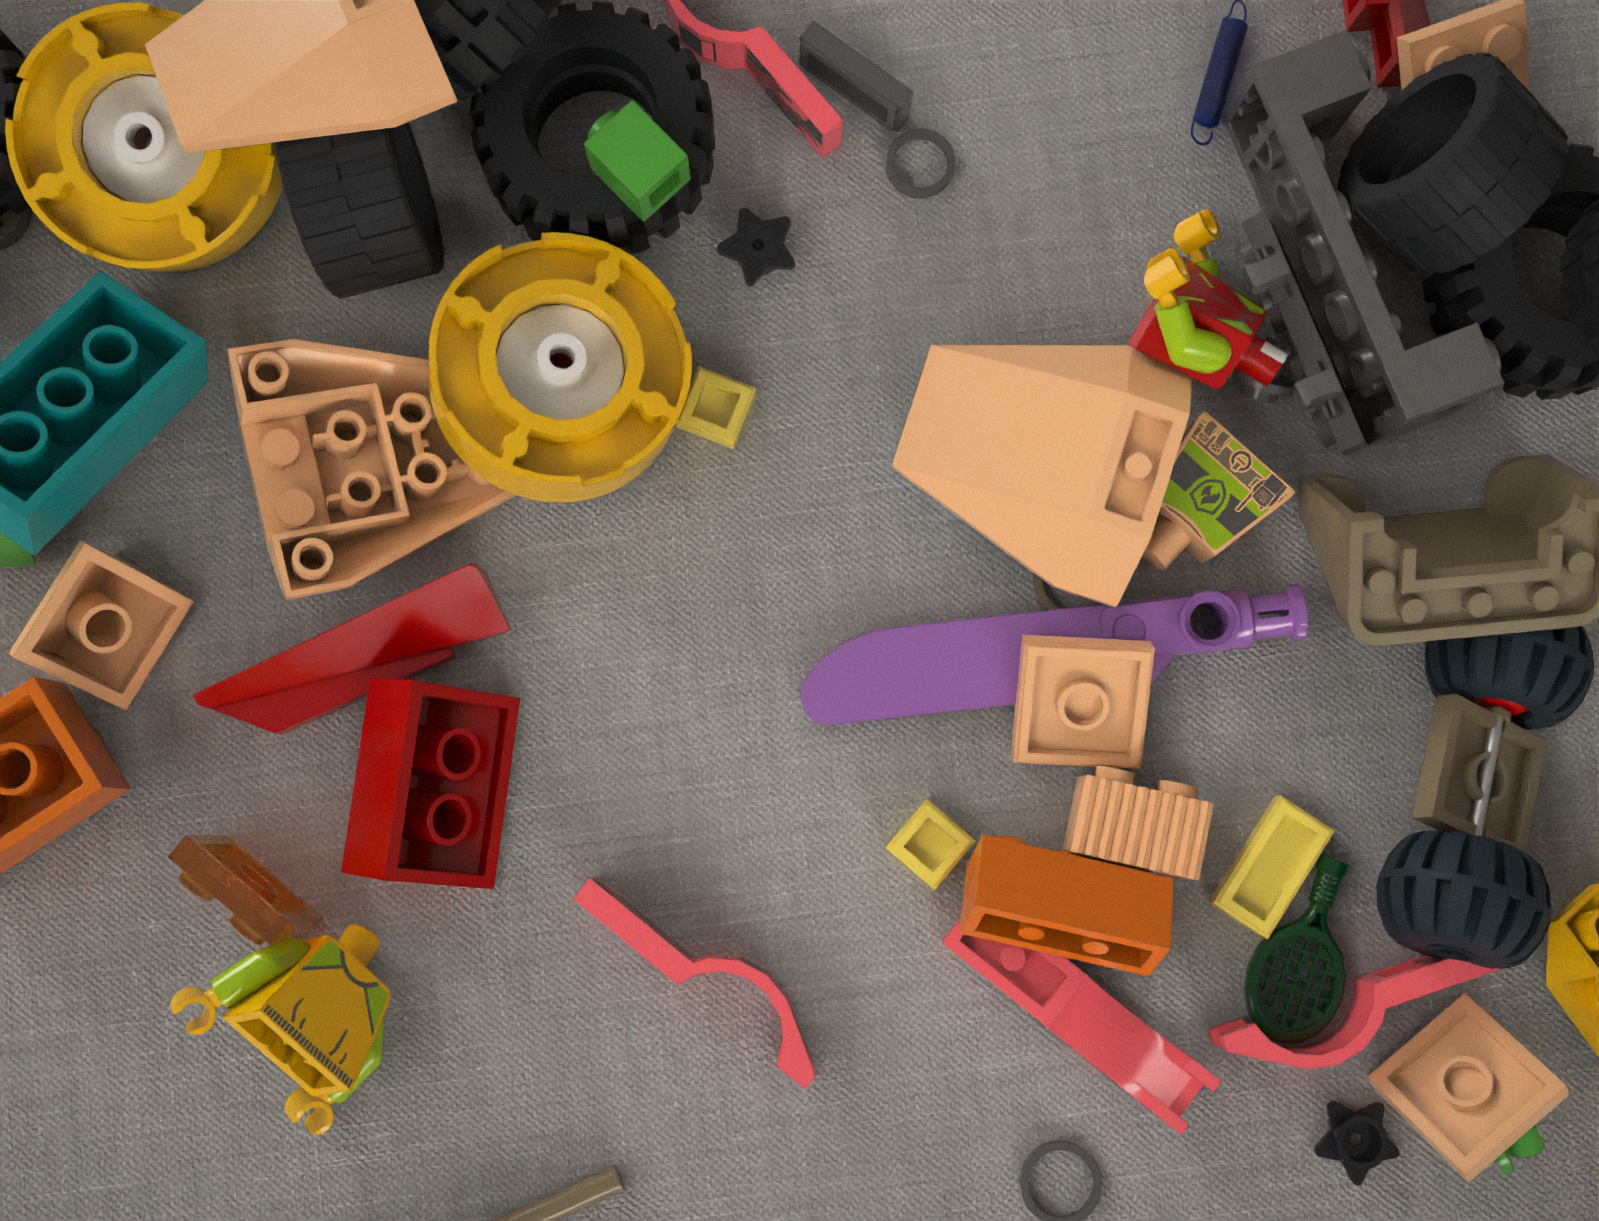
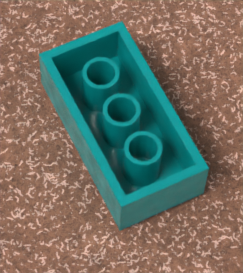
M100 270L0 362V533L36 556L208 383L207 341Z

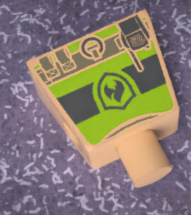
M1204 411L1184 431L1151 539L1142 556L1157 569L1165 571L1185 549L1193 558L1204 564L1284 504L1296 491Z

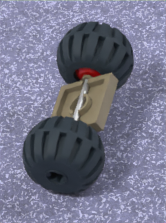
M1583 626L1426 641L1424 652L1425 675L1436 700L1412 818L1436 830L1416 832L1402 839L1388 854L1376 884L1377 908L1383 926L1388 935L1402 946L1434 958H1449L1485 968L1505 969L1524 963L1542 943L1552 919L1551 892L1542 867L1533 857L1527 854L1547 741L1527 730L1560 724L1570 717L1583 702L1594 675L1592 645Z

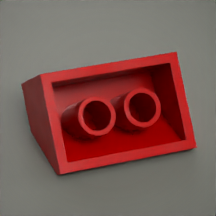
M370 678L341 873L383 881L494 889L520 698L417 680Z

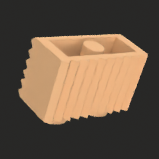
M1097 766L1095 776L1081 775L1077 777L1062 850H1069L1068 852L1116 864L1144 868L1152 872L1182 879L1199 881L1214 803L1196 799L1197 787L1173 781L1159 780L1158 790L1133 785L1135 773L1106 766Z

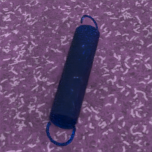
M1235 0L1229 15L1222 19L1194 111L1191 136L1201 146L1211 142L1214 132H1211L1207 142H1199L1193 134L1194 124L1196 122L1200 126L1215 128L1219 125L1247 33L1248 25L1245 22L1247 10L1242 0ZM1237 2L1243 5V20L1229 18Z

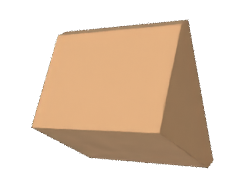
M80 540L9 654L17 660L127 710L194 601L117 555Z

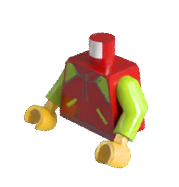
M1204 209L1181 221L1174 231L1175 243L1184 254L1189 255L1190 260L1185 257L1182 258L1175 248H1169L1148 261L1144 284L1154 299L1127 344L1214 389H1221L1234 368L1268 387L1284 363L1288 353L1255 335L1267 315L1265 310L1221 281L1216 257L1209 258L1205 249L1207 245L1220 239L1221 231L1214 214L1209 209Z

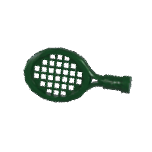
M1320 855L1317 861V874L1308 897L1310 904L1306 912L1297 920L1275 928L1269 939H1263L1257 945L1247 964L1243 987L1247 1012L1254 1024L1265 1035L1276 1042L1297 1044L1317 1036L1332 1021L1343 1000L1346 981L1343 953L1331 935L1327 918L1329 909L1334 907L1335 897H1337L1343 877H1346L1350 865ZM1315 917H1316V925H1315V924H1311V922L1315 919ZM1298 938L1306 940L1303 949L1295 947ZM1310 942L1318 944L1315 953L1308 951ZM1282 945L1289 948L1287 957L1279 955ZM1294 950L1302 952L1299 961L1291 959ZM1269 954L1273 956L1270 965L1265 963ZM1306 954L1314 957L1311 966L1304 964ZM1278 958L1285 960L1283 969L1275 967ZM1319 959L1326 961L1324 970L1316 968ZM1290 962L1297 964L1295 974L1287 971ZM1263 966L1269 968L1266 977L1260 975ZM1302 966L1310 969L1307 978L1300 976ZM1274 970L1281 972L1279 982L1271 979ZM1315 971L1322 973L1320 982L1312 980ZM1286 974L1294 977L1291 986L1283 984ZM1327 975L1331 976L1330 986L1324 985ZM1259 978L1265 980L1263 989L1258 988ZM1298 979L1306 981L1303 990L1296 988ZM1270 982L1277 985L1275 994L1267 991ZM1311 983L1318 986L1315 995L1308 993ZM1282 987L1290 989L1287 998L1279 996ZM1323 988L1329 989L1326 999L1320 997ZM1294 991L1302 994L1299 1003L1292 1001ZM1266 995L1273 997L1271 1006L1263 1004ZM1306 996L1314 998L1311 1007L1304 1005ZM1278 999L1285 1001L1283 1011L1275 1008ZM1319 1000L1324 1001L1321 1010L1316 1009ZM1290 1003L1298 1006L1295 1015L1288 1013ZM1303 1008L1310 1010L1308 1019L1300 1017ZM1274 1011L1281 1014L1279 1023L1271 1020ZM1286 1016L1294 1018L1291 1027L1284 1025Z

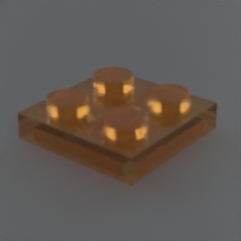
M186 835L168 855V858L183 870L178 876L182 884L203 900L211 902L214 897L234 913L229 920L231 925L245 938L255 944L262 945L267 941L270 945H274L290 937L307 938L324 918L227 835Z

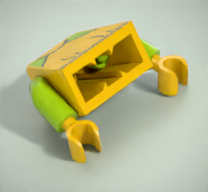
M350 924L345 928L338 940L328 935L307 940L290 937L249 953L211 979L212 987L207 991L195 986L179 990L172 997L170 1010L173 1015L182 1011L190 1003L197 1002L203 1004L205 1008L201 1015L185 1025L187 1033L200 1035L207 1032L213 1026L218 1007L221 1005L229 1007L222 1018L301 1086V1088L295 1090L288 1097L285 1103V1112L290 1121L297 1123L308 1110L315 1108L306 1118L304 1125L310 1134L318 1135L325 1133L333 1123L334 1113L331 1105L334 1102L343 1103L380 1065L383 1059L384 1014L391 996L389 988L367 969V966L380 948L379 939L370 930L356 924Z

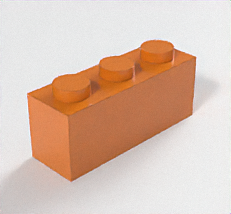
M982 835L966 865L959 934L1149 976L1171 950L1173 878L1151 873L1148 869L1129 865L1119 866L1088 859L1086 855L1068 852L1069 850L1054 851L1027 845L1021 839L1013 836L1002 835L993 837Z

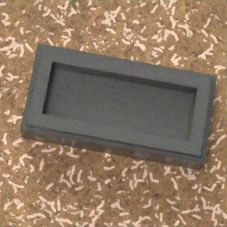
M814 20L800 36V66L892 132H897L909 117L914 91Z

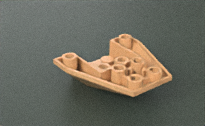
M204 0L145 44L180 145L186 153L394 128L458 102L414 0Z
M298 339L228 348L241 439L268 554L285 600L351 588L516 496L496 487L475 473L449 445L437 422L430 399L429 359Z
M931 345L891 468L1053 588L1115 608L1151 539L1190 415L1192 377L1129 345Z

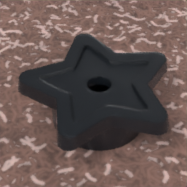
M741 208L738 213L737 233L721 242L717 247V253L737 262L742 269L745 283L749 287L754 286L763 275L769 274L775 269L793 270L796 265L794 258L784 245L791 221L787 216L763 221L749 209ZM762 241L765 246L762 250L757 251L753 248V243Z
M1335 1101L1327 1104L1330 1130L1314 1146V1152L1318 1157L1341 1161L1347 1175L1355 1185L1362 1184L1369 1169L1376 1167L1383 1160L1395 1159L1399 1156L1398 1148L1388 1139L1383 1127L1384 1105L1380 1102H1374L1357 1111H1353ZM1354 1133H1359L1361 1136V1142L1358 1145L1351 1143L1350 1138Z

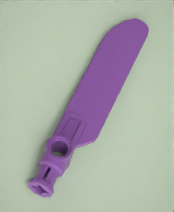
M1292 584L1287 585L1284 592L1250 596L1243 589L1222 592L1204 591L1190 595L1119 602L1115 608L1100 604L875 630L842 643L814 666L802 683V704L805 713L812 720L826 725L1016 705L1022 635L1151 641L1155 648L1152 683L1172 658L1178 654H1205L1214 651L1250 648L1253 640L1290 636L1294 642L1305 641L1308 629L1306 599L1301 586ZM1195 607H1206L1217 615L1219 631L1212 640L1203 639L1192 630L1190 616ZM1274 613L1280 615L1279 617L1258 618L1257 616Z

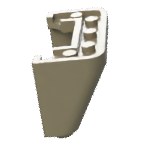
M1549 454L1514 457L1504 460L1497 465L1486 480L1483 508L1381 517L1375 511L1365 512L1363 493L1354 482L1342 475L1329 474L1299 477L1300 517L1341 621L1358 640L1367 645L1384 646L1571 628L1589 624L1599 617V484Z

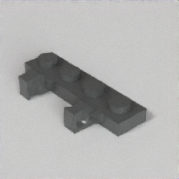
M1264 211L1241 222L1248 237V240L1237 244L1246 264L1243 274L1252 295L1268 293L1269 297L1263 299L1262 303L1275 333L1279 334L1288 330L1297 352L1286 358L1296 380L1293 390L1302 410L1318 408V411L1311 413V416L1325 448L1337 443L1340 452L1346 456L1367 447L1368 444L1266 212Z

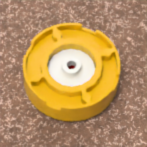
M114 3L85 10L57 25L37 43L21 65L17 77L23 80L15 101L13 121L6 119L5 124L7 152L16 183L25 200L44 225L62 241L86 255L114 265L156 273H180L210 266L241 249L258 233L270 217L283 187L276 158L275 142L186 153L180 145L145 46L146 43L184 15L174 11L155 8L147 3Z
M542 233L541 240L517 244L503 250L501 244L475 258L458 274L444 293L436 310L429 338L430 399L437 422L449 445L460 459L483 479L502 490L531 500L562 503L583 501L613 492L628 484L648 468L663 450L679 419L690 388L692 374L690 342H686L683 328L674 311L676 302L668 289L648 267L622 249L605 241L572 233Z

